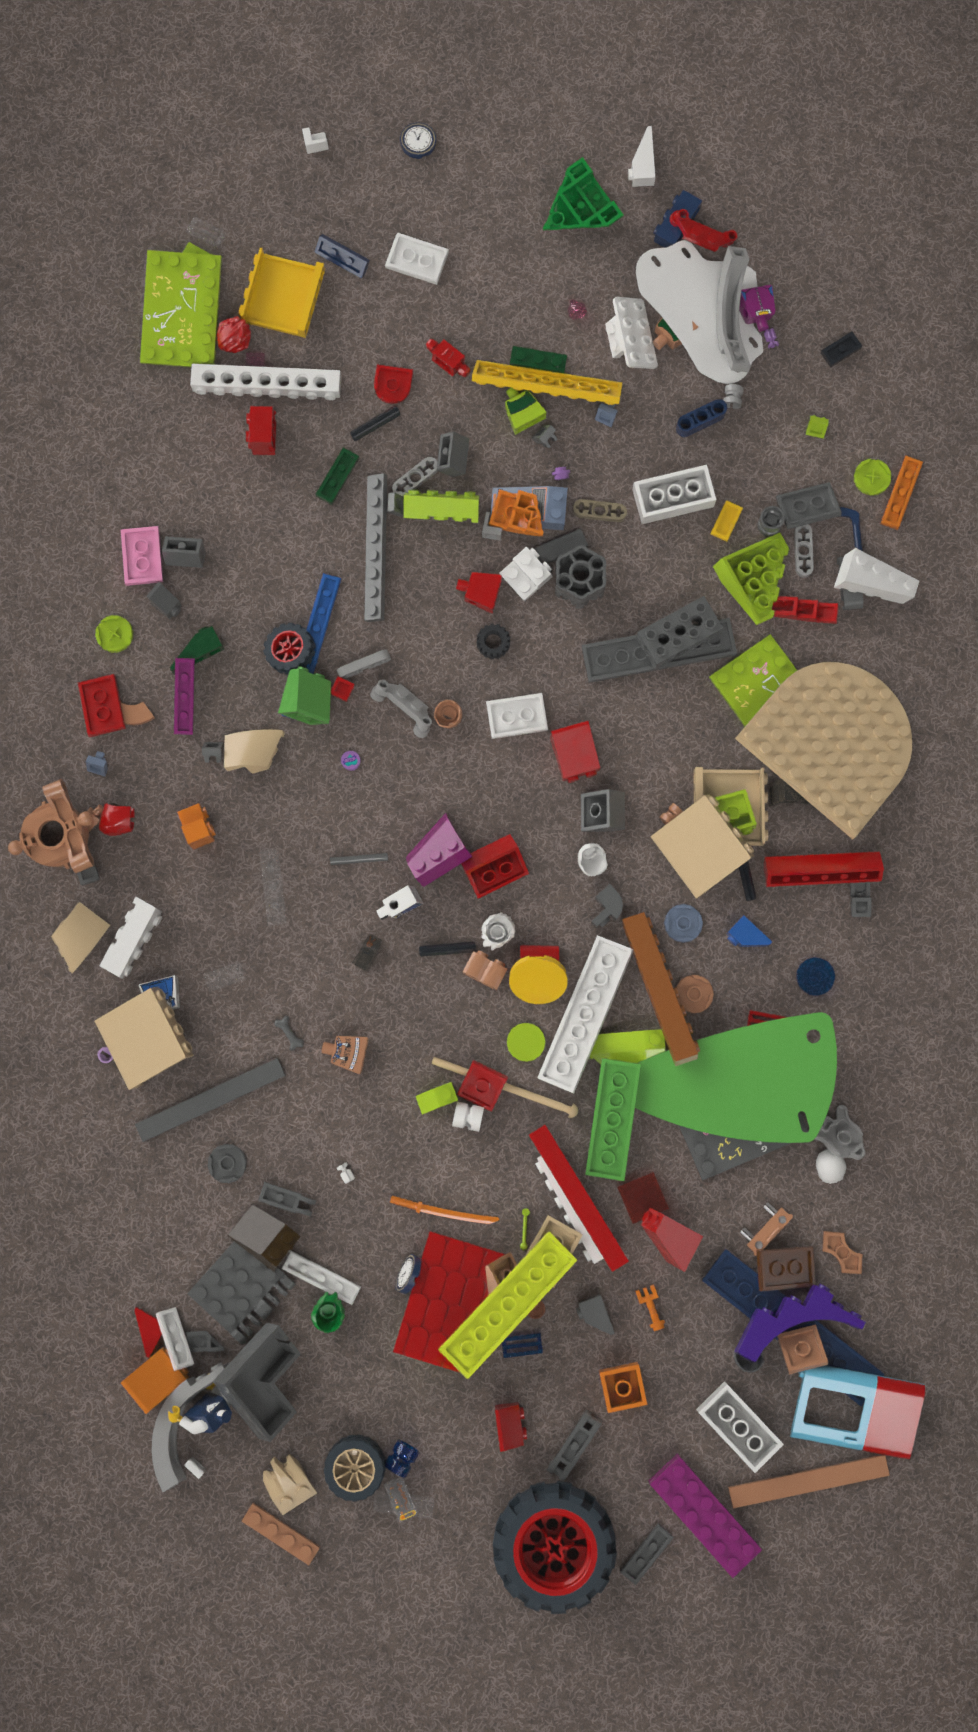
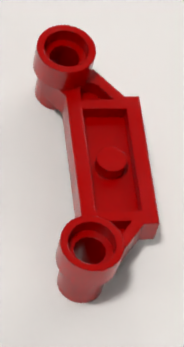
M686 209L676 210L670 215V223L674 227L680 228L683 234L682 239L713 252H716L719 247L725 248L732 245L737 239V233L734 230L722 233L691 220Z

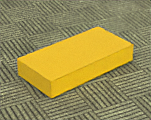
M726 500L711 531V535L727 542L743 507Z

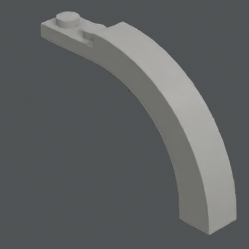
M728 246L722 265L717 294V339L720 353L726 355L731 371L749 372L751 365L741 339L739 325L741 289L749 256L746 248Z
M229 1363L215 1365L211 1368L212 1372L208 1375L204 1373L197 1378L186 1379L164 1402L156 1419L152 1437V1461L162 1492L173 1488L187 1478L177 1453L179 1422H170L168 1411L173 1413L172 1407L178 1406L182 1416L190 1401L202 1390L213 1384L214 1379Z

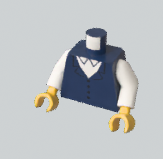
M213 1383L205 1388L212 1391H208L183 1416L180 1415V1408L173 1406V1413L168 1411V1418L170 1422H180L179 1425L192 1434L213 1433L223 1423H228L231 1420V1404Z

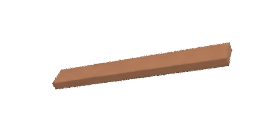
M878 1455L730 1486L728 1489L732 1507L738 1508L890 1475L885 1455Z

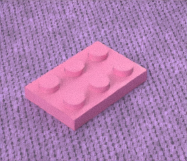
M159 527L122 529L121 541L125 585L164 582Z

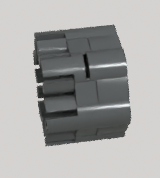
M580 545L557 558L555 594L558 598L562 596L564 600L570 599L573 605L576 604L575 608L582 609L584 605L588 604L589 600H597L598 596L599 598L603 597L606 586V560L603 556L589 550L586 546ZM582 571L588 575V578L584 581H578L574 578L573 574Z

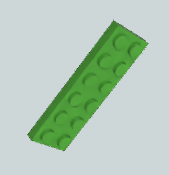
M602 1058L585 1175L625 1181L641 1064Z

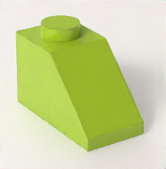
M452 1082L415 1096L422 1114L459 1101Z

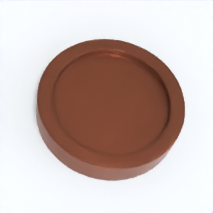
M542 1301L529 1312L528 1316L530 1318L539 1319L544 1315L545 1305Z

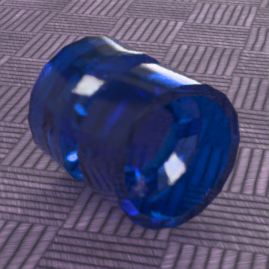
M398 1439L392 1449L393 1454H389L385 1461V1467L394 1474L406 1478L411 1470L410 1464L415 1463L420 1452L410 1444Z

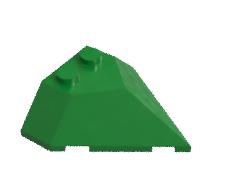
M583 157L567 168L562 185L559 187L550 209V214L542 230L609 227L624 216L614 200L611 201L596 181L592 169Z

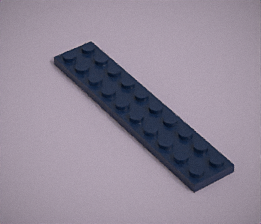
M724 1249L702 1278L705 1284L750 1319L755 1309L762 1310L763 1307L772 1311V1316L774 1317L783 1298L786 1297L779 1290L759 1291L758 1274L727 1249ZM817 1320L802 1322L782 1332L785 1333L816 1325L828 1360V1365L826 1366L879 1376L885 1375ZM846 1394L858 1405H863L864 1397Z

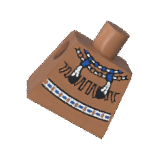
M336 1036L335 1044L323 1043L321 1053L332 1055V1064L361 1075L369 1038Z

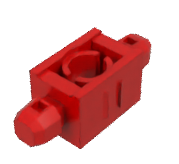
M429 339L426 347L432 353V361L452 377L457 371L462 377H467L470 374L471 370L465 364V355L444 339L440 343L434 339Z

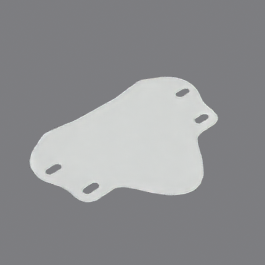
M686 240L679 241L667 248L648 250L639 258L636 265V277L641 295L663 317L684 345L700 373L725 384L736 383L743 379L748 372L737 373L731 371L725 354L720 353L718 345L716 306L723 261H708L702 258L693 244ZM686 248L691 258H687L681 249ZM652 256L659 260L661 263L660 267H657L652 261ZM748 266L744 275L742 289L757 287L756 272ZM739 311L741 339L751 365L763 353L762 336L756 330L754 324H746ZM692 321L698 326L694 331ZM749 337L754 338L757 342V348H754L749 342Z

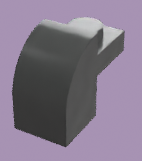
M609 884L595 897V900L604 908L591 921L595 928L599 925L603 928L610 921L609 916L616 921L623 909L621 896Z

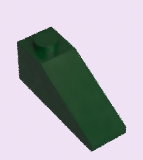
M206 626L193 636L177 658L195 659V664L223 651L224 648L214 628ZM174 661L173 664L170 666V670L172 671V673H173L174 675H175V661Z

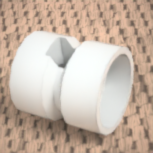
M457 1102L452 1126L459 1128L467 1126L468 1130L479 1132L484 1107L476 1105L469 1107L467 1103Z

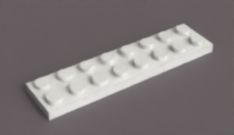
M597 935L537 1077L538 1079L574 1094L633 954V949Z

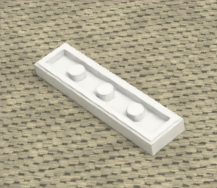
M293 1251L290 1252L282 1268L329 1294L337 1292L339 1299L351 1305L361 1286Z

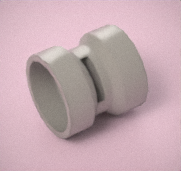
M737 384L726 385L724 391L726 397L723 401L726 402L727 408H730V403H733V409L741 408L742 400L740 398L743 395V387Z

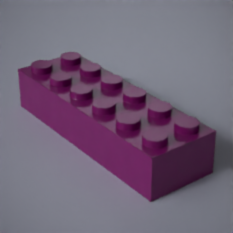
M678 1453L648 1480L651 1487L732 1578L762 1551L758 1543Z

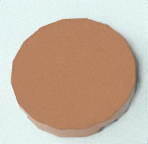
M686 976L676 986L680 996L677 1000L679 1005L684 1006L686 1012L693 1014L703 1012L713 1001L714 993L712 986L702 976Z

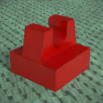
M337 676L331 688V695L347 702L355 684Z

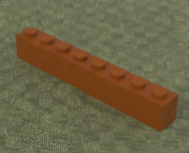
M642 912L622 919L625 934L631 949H633L634 958L675 1066L698 1059L699 1045L691 1037V1034H693L691 1024L685 1021V1008L683 1005H679L677 1000L680 996L677 988L672 987L671 981L673 978L670 970H666L664 966L666 959L664 953L658 950L657 946L660 944L657 935L652 934L651 928H653L650 917L646 918L645 913Z

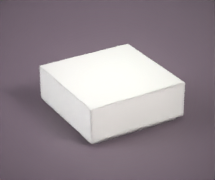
M191 1457L184 1465L198 1479L206 1472V1469L194 1457Z

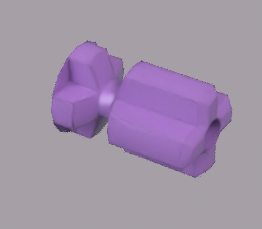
M766 329L764 336L766 342H770L768 348L779 346V342L774 341L777 338L774 329Z

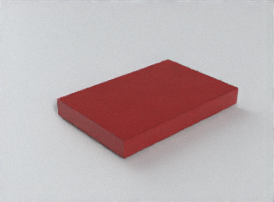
M115 674L78 682L88 737L126 729Z

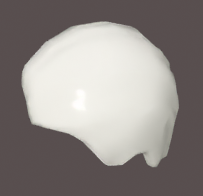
M585 844L579 850L578 864L583 873L592 877L602 874L607 869L606 853L599 844Z
M828 1149L819 1153L816 1159V1169L819 1178L829 1184L841 1181L846 1172L844 1158L832 1154Z

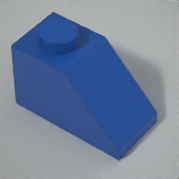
M742 916L726 933L729 936L727 938L728 941L734 946L763 947L769 946L772 943L745 916Z

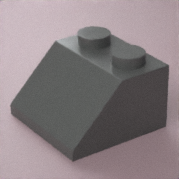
M607 789L581 794L582 832L625 830V792Z

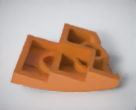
M499 489L488 526L502 528V530L518 534L543 536L544 532L538 509L537 495L518 490L516 495Z

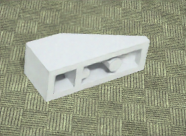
M651 126L647 127L633 158L631 169H628V180H632V187L654 186L655 166Z

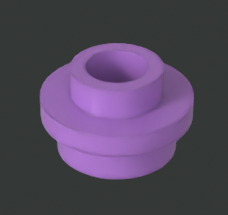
M566 467L555 468V472H552V476H554V480L568 479L570 470H566Z

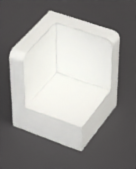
M309 128L302 129L307 154L329 149L324 132L311 135Z

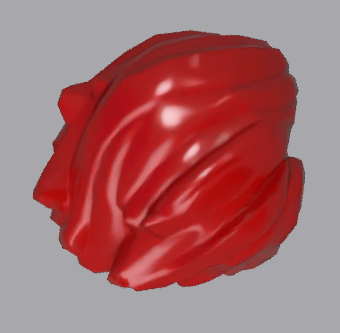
M236 316L219 323L216 335L218 338V348L221 351L237 353L248 348L251 340V330L246 320Z

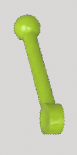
M527 1208L522 1210L524 1216L522 1243L520 1244L522 1250H526L528 1247L526 1233L527 1217L530 1211Z

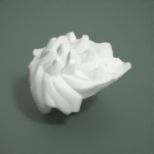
M500 912L490 915L485 920L481 929L482 939H484L483 946H491V950L502 947L514 938L515 924L510 916Z

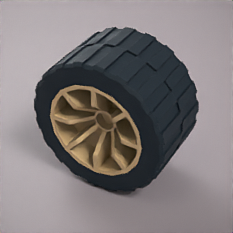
M359 1434L348 1435V1437L340 1439L339 1442L333 1445L324 1463L325 1481L329 1489L338 1498L340 1497L345 1501L357 1502L365 1500L369 1496L371 1497L379 1489L386 1471V1459L383 1455V1450L376 1441L374 1442L371 1438Z

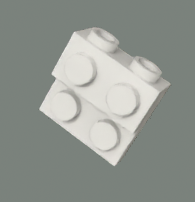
M527 547L517 554L513 561L499 573L524 602L552 578L550 566L545 561L541 563L537 559L539 554L533 548L529 550Z

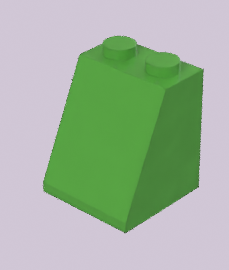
M303 667L290 670L278 713L309 725L329 724L331 681L324 679L325 676L322 674H311L308 669Z

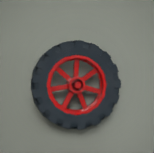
M284 623L278 628L275 627L272 630L273 632L267 635L268 639L264 642L265 649L263 650L266 656L265 659L279 673L289 675L290 670L298 669V667L307 668L306 666L313 661L312 657L315 656L314 648H316L313 642L314 639L301 625H295L294 623L285 625ZM296 637V639L291 643V638ZM301 641V647H295ZM285 653L283 660L279 659L278 656Z

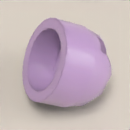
M102 1047L98 1051V1059L101 1062L109 1063L112 1061L113 1057L108 1047ZM104 1051L109 1054V1058L101 1054V1052Z

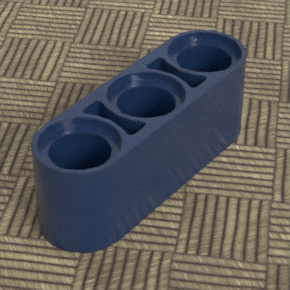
M717 399L681 416L676 426L677 434L681 437H688L724 419L727 411L726 402L722 399ZM719 408L722 410V413H716L714 409ZM703 416L706 420L700 421L697 417ZM687 424L689 428L683 429L681 425Z

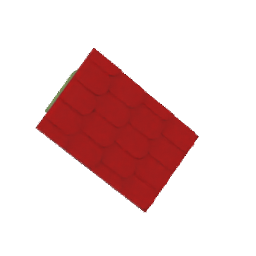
M430 1231L421 1258L420 1274L418 1278H415V1285L408 1300L393 1352L459 1372L438 1349L488 1296L485 1266L505 1254Z

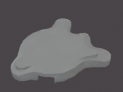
M838 1106L836 1109V1119L833 1120L826 1116L815 1140L824 1143L832 1154L841 1158L860 1160L865 1156L861 1129L849 1118L846 1106Z

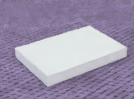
M397 233L385 268L437 285L448 257L449 249Z
M542 693L486 701L492 739L548 731Z

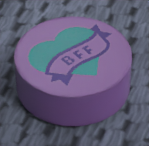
M347 751L342 755L341 763L346 770L352 771L359 767L360 757L354 751Z

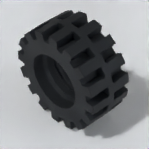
M492 623L480 629L477 635V648L484 657L499 659L508 652L510 636L505 627ZM494 634L501 638L502 642L498 648L491 649L486 645V638L489 635Z

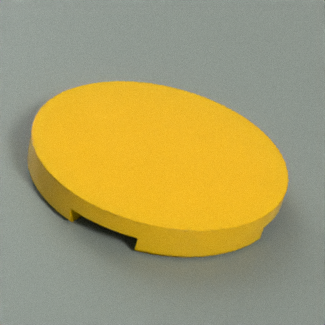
M546 955L544 957L526 956L517 961L510 971L509 985L512 992L519 999L528 1003L546 1004L553 1002L561 997L567 988L568 978L566 969L558 960Z

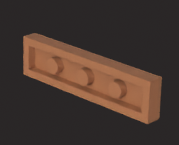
M252 1503L242 1520L243 1523L307 1565H310L320 1548L319 1545L255 1503Z

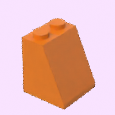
M163 1347L125 1378L121 1384L144 1413L147 1414L182 1382L189 1378L187 1375L189 1371L187 1368L174 1371L168 1351Z

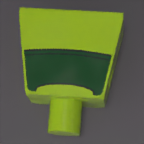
M511 387L506 391L509 400L505 402V409L515 435L546 419L545 409L528 390L519 393L518 390H514Z

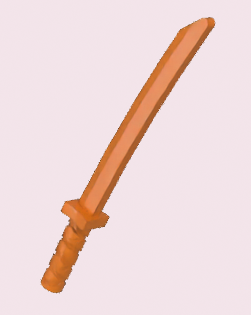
M393 1195L390 1200L392 1204L416 1210L417 1213L424 1212L441 1217L483 1224H491L499 1220L498 1217L442 1209L422 1204L420 1201L417 1203Z

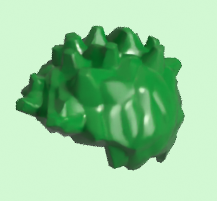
M326 1292L320 1297L311 1313V1321L314 1327L327 1334L338 1330L345 1318V1309L341 1304L342 1301L338 1299L337 1292L331 1295Z

